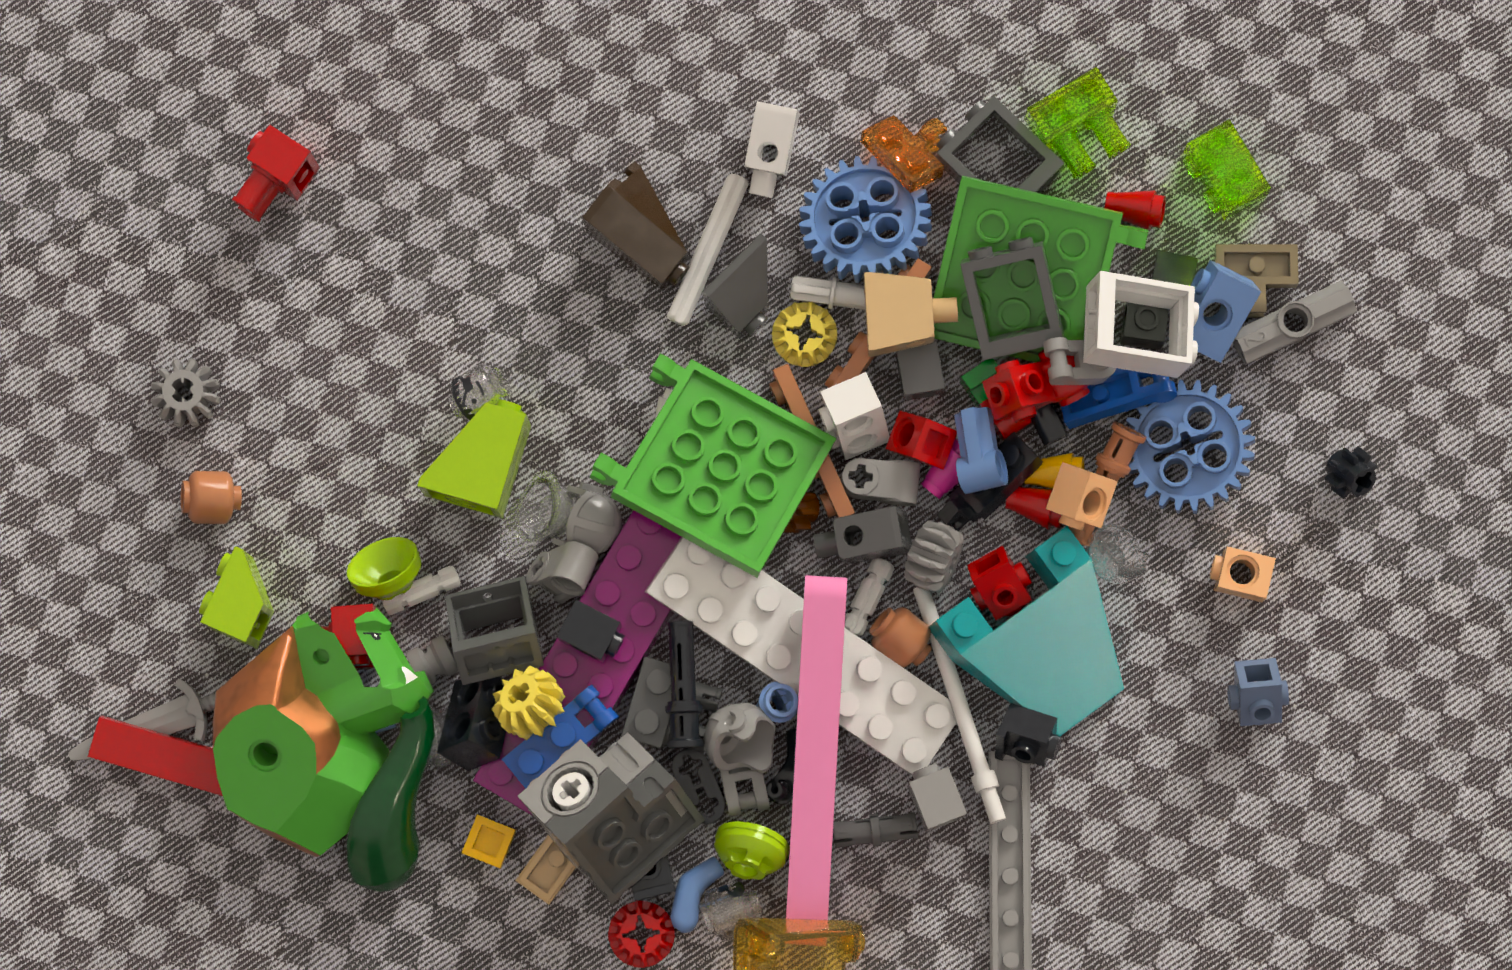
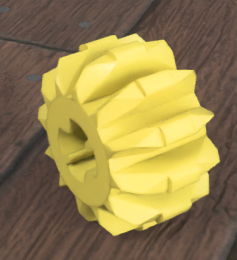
M530 665L524 672L514 669L513 678L509 681L501 679L503 689L493 693L497 703L493 706L492 711L504 730L509 734L512 733L514 736L518 735L520 738L528 740L533 733L543 737L544 728L548 725L556 727L554 717L565 712L561 702L566 696L556 683V679L549 672L540 671L538 668Z

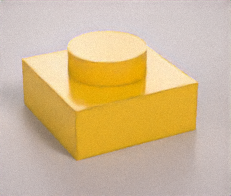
M477 814L462 854L501 869L517 830Z

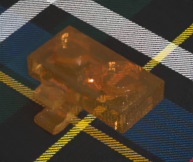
M895 115L862 131L860 142L910 193L943 176L944 165L931 153L939 150L936 147L941 140L939 135L947 131V127L938 118H933L926 122L915 135Z

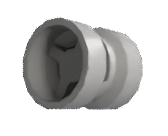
M443 634L432 639L430 645L426 647V651L415 647L405 652L414 672L425 671L431 685L435 684L437 674L440 676H452L459 672L455 657Z

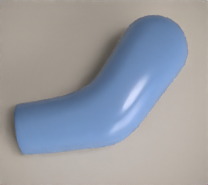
M714 856L688 870L679 878L670 918L672 925L682 933L694 930L699 919L702 894L712 883L724 875L721 864Z

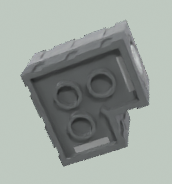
M628 732L617 742L611 744L600 757L580 739L574 746L566 750L544 773L531 781L528 787L518 795L522 803L528 808L566 858L611 904L616 902L630 886H633L654 867L653 865L662 857L664 858L682 842L687 834L705 821L676 779Z

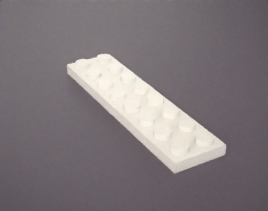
M681 537L645 590V593L686 621H693L696 628L773 681L793 688L798 696L804 599L764 571H761L758 578ZM844 628L839 726L912 775L914 774L913 772L929 765L957 723L950 700L857 635Z

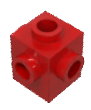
M1019 360L1008 361L995 367L997 374L982 381L995 420L1012 417L1014 423L1022 422L1037 415L1036 410L1056 400L1053 388L1043 374V361L1020 365Z
M1003 545L967 565L972 582L975 587L970 589L974 600L981 611L988 608L995 620L1003 616L1017 614L1027 603L1032 601L1027 586L1033 582L1021 561L1014 565Z

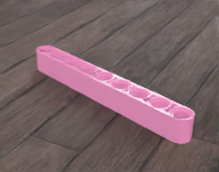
M805 575L785 943L826 945L847 593V578Z

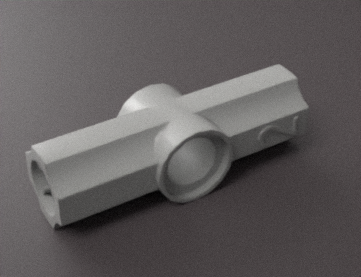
M1341 280L1303 299L1289 302L1281 309L1241 327L1233 341V345L1244 364H1250L1283 347L1299 343L1307 336L1357 313L1354 298L1349 288ZM1290 313L1300 316L1304 323L1303 330L1299 332L1288 330L1284 325V316Z

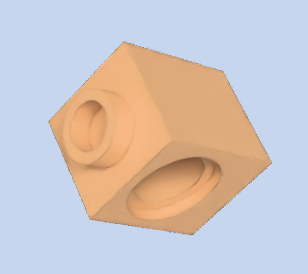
M1062 462L1046 509L1061 514L1059 523L1082 531L1085 523L1102 528L1118 481Z
M1227 546L1222 556L1215 555L1209 579L1216 580L1214 591L1263 602L1268 595L1276 558ZM1242 563L1250 569L1251 580L1249 583L1239 584L1232 579L1230 568L1233 564Z

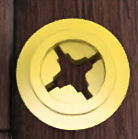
M795 302L780 311L773 324L772 340L777 353L785 361L795 366L810 367L823 362L832 353L837 342V327L827 309L813 302ZM806 318H810L811 331L817 333V336H822V338H808L803 346V350H799V336L793 334L792 331H787V329H801L803 323L806 322Z

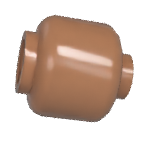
M194 471L189 476L188 481H182L181 512L188 513L189 519L196 524H226L230 521L233 510L241 509V486L233 485L231 475L225 471Z
M899 607L895 610L887 608L874 621L869 631L872 635L871 646L903 668L911 663L918 666L926 659L932 649L928 644L931 636L929 626L906 607Z

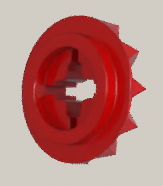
M635 901L622 906L611 919L608 931V939L613 953L625 964L639 968L650 967L661 962L672 949L675 938V930L669 914L659 905L648 901ZM638 916L642 917V922H644L646 929L660 931V934L646 939L644 953H641V946H638L636 939H630V937L623 938V934L636 930Z

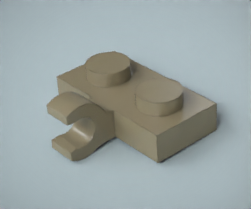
M1298 244L1215 245L1214 262L1252 280L1261 291L1247 318L1264 317V313L1267 310L1266 288H1297L1299 285Z

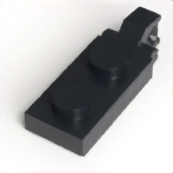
M1013 432L998 446L1007 465V485L965 494L959 484L955 488L956 490L949 496L951 500L945 504L937 516L944 524L954 527L957 531L970 520L975 522L981 517L986 520L1042 465L1043 461Z

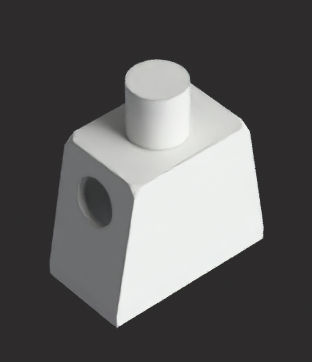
M757 101L744 166L747 169L753 170L749 189L750 194L773 198L777 175L787 177L800 116L797 109ZM768 145L777 147L775 160L772 162H765L761 159L763 149Z

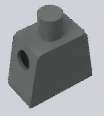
M897 506L833 519L834 531L813 535L818 559L839 555V559L847 564L905 555L912 546L907 513ZM862 531L863 539L861 543L854 545L853 538L855 534Z

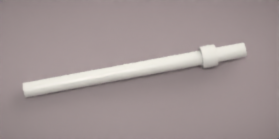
M916 587L913 589L923 622L930 626L939 619L931 591ZM931 633L930 643L974 773L971 780L976 794H981L990 824L1003 821L1006 817L996 790L1000 785L995 770H990L955 663L949 658Z

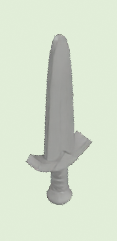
M178 678L174 686L182 690L185 695L124 721L167 735L196 726L193 738L204 742L208 728L207 712L213 711L215 707L216 692L215 694L212 693L209 696L200 698L192 686ZM93 736L70 750L69 758L74 761L93 759L88 757Z

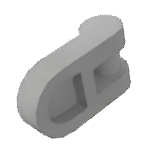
M1055 337L1043 343L1045 356L1050 358L1051 368L1048 369V377L1052 385L1101 384L1116 370L1113 367L1083 363L1084 340H1067L1064 337ZM1067 355L1074 356L1075 367L1067 364Z
M738 767L729 771L720 770L729 817L742 815V810L757 808L758 811L770 809L763 773L751 771L749 767ZM752 779L754 791L738 794L735 782Z

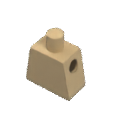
M864 272L868 357L933 343L935 337L934 323L958 322L957 297L932 299L931 279Z

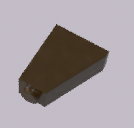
M634 161L624 172L628 178L623 182L616 178L613 179L586 211L582 219L588 235L664 291L670 283L676 286L687 273L689 266L685 263L688 260V254L642 167Z

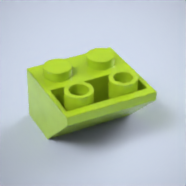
M235 546L232 554L226 552L219 563L216 575L221 578L215 591L209 590L202 600L199 613L203 617L200 622L218 633L257 649L274 611L254 558L243 549Z

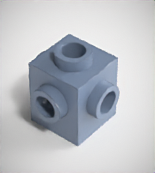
M1276 658L1234 662V685L1227 686L1229 709L1237 710L1240 726L1282 723V706L1289 705V691L1287 681H1281Z

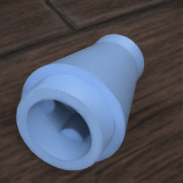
M776 681L763 688L756 706L761 708L771 721L778 723L787 722L798 712V696L793 688ZM771 701L776 705L775 710L770 705Z

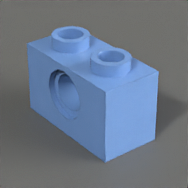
M1210 260L1205 269L1202 268L1197 272L1191 286L1195 287L1194 302H1197L1199 305L1198 319L1193 327V340L1197 341L1199 353L1221 363L1261 291L1252 280ZM1221 303L1217 314L1211 317L1203 316L1204 310L1209 304Z

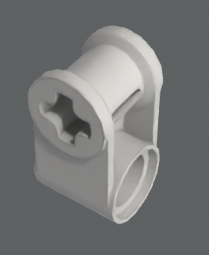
M856 458L848 462L844 467L840 481L847 496L854 499L880 501L890 505L916 506L921 464L904 460L884 461ZM857 469L863 470V476L870 478V481L865 482L860 489L856 488L855 481L848 477L853 476Z
M575 541L566 542L564 545L539 554L527 572L526 582L531 586H541L554 595L555 601L563 604L573 597L584 594L598 561V554L585 544Z

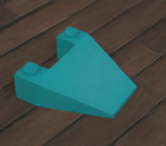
M1068 526L1025 556L1049 591L998 628L993 630L969 597L929 626L935 639L955 664L1006 701L1058 718L1056 735L1059 736L1124 690L1092 559Z

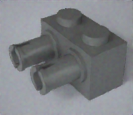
M644 657L621 734L622 737L628 732L640 745L663 751L664 746H667V741L671 740L670 714L665 711L667 702L671 701L669 663ZM696 682V700H700L703 710L715 713L718 709V702L703 698V696L720 700L723 688ZM699 726V735L701 738H704L706 727ZM704 747L689 748L702 754L705 752Z

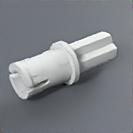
M804 276L793 277L790 292L793 300L829 305L828 309H832L833 306L865 310L864 285L839 282L837 277H833L832 280Z

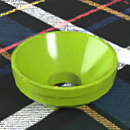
M390 537L376 541L363 548L352 558L347 568L348 580L356 592L363 596L380 600H392L397 595L405 594L411 588L421 567L419 550L415 543L408 538Z
M735 821L722 824L716 831L714 848L721 861L725 864V867L730 869L731 874L738 878L762 880L765 876L784 867L789 857L790 845L787 840L767 827L750 822Z

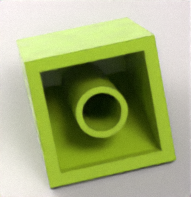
M498 399L497 405L486 402L419 478L417 486L424 496L503 519L531 429V423L527 415L521 411L522 406Z

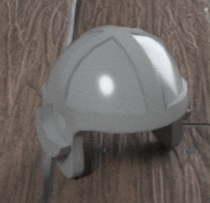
M580 482L579 487L568 485V491L579 494L581 497L574 504L569 514L566 528L567 540L553 538L552 543L561 546L566 542L575 541L591 547L597 554L607 551L612 547L623 528L622 516L618 506L608 495L603 494L604 488L585 482Z
M748 702L730 704L718 709L708 718L703 738L704 750L711 762L722 771H729L738 767H749L751 771L764 773L769 770L773 762L776 726L763 710Z

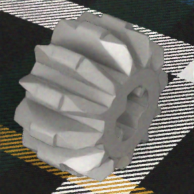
M190 358L184 370L181 362L175 359L172 361L173 373L170 374L163 367L158 370V373L165 381L164 383H151V389L162 393L151 399V403L154 407H163L159 416L164 421L174 416V425L182 428L188 416L190 424L193 427H198L199 418L197 414L201 412L206 418L211 419L213 413L206 407L207 404H220L221 398L209 393L217 390L220 387V382L217 379L207 380L212 373V370L207 365L198 370V362ZM182 386L190 389L193 394L189 401L178 392Z
M928 520L923 524L922 528L918 530L916 538L912 541L910 551L907 553L908 558L904 565L905 580L926 591L931 590L940 593L944 590L946 585L950 583L952 575L956 572L957 564L961 560L960 555L964 548L963 533L941 522L936 523Z

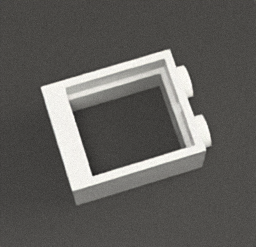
M1100 271L1086 286L1083 363L1178 378L1194 364L1198 352L1197 341L1193 340V327L1199 315V305L1197 302H1194L1195 287ZM1115 300L1170 309L1169 354L1113 345Z

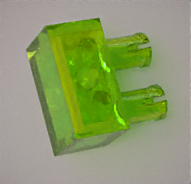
M1097 67L1026 109L1024 120L1031 131L1050 150L1058 151L1072 173L1074 180L1081 178L1084 171L1087 174L1097 166L1077 137L1081 131L1092 129L1109 159L1118 156L1117 152L1120 151L1122 153L1131 146V143L1127 141L1112 117L1118 100Z
M1230 119L1187 143L1184 149L1186 156L1182 158L1183 163L1193 179L1200 178L1207 190L1203 193L1204 198L1214 214L1220 212L1224 220H1227L1268 196L1271 187Z

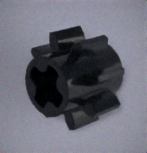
M1359 446L1353 452L1343 448L1336 451L1329 458L1326 464L1328 475L1324 479L1332 485L1331 490L1341 498L1345 499L1349 493L1359 497L1369 492L1375 484L1376 473L1374 470L1377 469V465L1370 460L1371 455Z

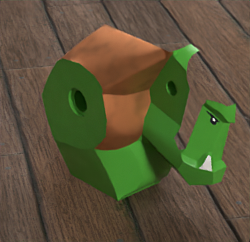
M377 607L374 611L366 612L354 621L356 623V632L381 679L378 687L363 686L360 675L336 635L312 621L308 616L309 612L297 616L294 624L216 691L213 716V752L217 779L226 808L268 836L314 857L321 856L349 832L351 819L361 797L390 753L375 731L399 723L400 717L406 712L412 713L418 710L420 707L418 701L423 696L429 701L434 692L425 671L414 672L389 631L392 624Z

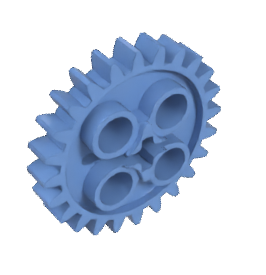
M872 155L868 165H863L860 157L855 156L854 167L850 168L843 160H840V172L836 174L832 170L825 168L826 182L813 179V188L816 193L805 192L804 199L808 206H803L799 209L801 219L804 220L799 223L801 234L806 235L803 237L805 248L812 249V260L817 262L824 259L823 268L826 273L837 266L838 278L841 280L848 272H853L855 283L860 282L864 272L877 273L883 271L884 274H892L891 267L897 265L904 271L907 270L905 257L908 256L917 260L919 252L916 245L927 246V235L923 232L932 231L931 220L928 219V217L932 216L931 205L925 203L928 201L926 189L918 190L920 187L919 178L915 176L907 180L908 171L906 166L894 172L892 159H888L883 167L878 166L875 155ZM881 194L892 196L891 199L885 202L874 200ZM840 200L852 201L849 206L844 208L834 206ZM869 217V221L862 222V218ZM887 230L897 232V235L889 239L879 237L881 233ZM846 236L857 238L856 241L848 245L839 243V240Z
M1179 380L1177 397L1174 400L1165 403L1154 402L1148 407L1141 406L1135 408L1140 418L1127 417L1126 423L1132 429L1147 437L1144 444L1138 445L1132 457L1134 461L1129 463L1131 468L1129 474L1139 473L1133 481L1134 488L1144 485L1148 486L1144 495L1147 501L1156 494L1160 495L1159 507L1161 509L1171 500L1175 502V510L1179 514L1184 503H1190L1193 514H1197L1199 502L1202 501L1205 502L1210 510H1213V497L1218 495L1223 501L1228 502L1229 496L1226 488L1229 486L1240 491L1241 484L1236 476L1250 475V470L1242 464V461H1252L1255 458V453L1244 449V447L1255 443V436L1243 435V432L1251 427V421H1238L1237 418L1243 412L1242 405L1230 409L1228 406L1232 399L1231 394L1227 393L1221 399L1216 398L1217 386L1214 384L1207 393L1201 391L1200 380H1196L1192 390H1186L1183 380ZM1200 411L1206 412L1212 418L1207 428L1198 430L1190 426L1188 421L1192 414ZM1159 426L1168 427L1173 432V436L1166 444H1156L1150 439L1153 429ZM1213 433H1223V436L1217 440H1208L1194 446L1195 453L1192 455H1188L1185 450H1180L1164 458L1162 461L1155 462L1153 460L1154 456L1158 454H1166L1182 448L1181 441L1188 438L1191 444H1195L1208 438ZM1212 449L1221 450L1227 456L1225 463L1220 467H1209L1203 461L1206 452ZM1181 464L1188 470L1186 478L1176 483L1169 481L1164 474L1170 465Z

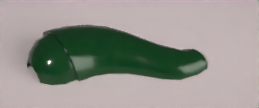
M424 696L418 701L420 705L418 710L412 713L406 712L400 717V734L385 762L361 797L350 822L347 838L348 867L353 882L373 891L387 892L405 884L412 876L418 860L420 842L415 829V808L418 790L435 737L433 712Z

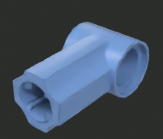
M972 407L960 410L954 417L961 456L956 461V471L963 492L970 494L1007 485L1008 470L1004 456L997 447L992 410L988 407Z

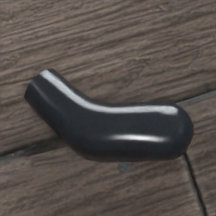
M797 728L786 731V761L776 776L766 785L768 797L776 804H786L793 800Z

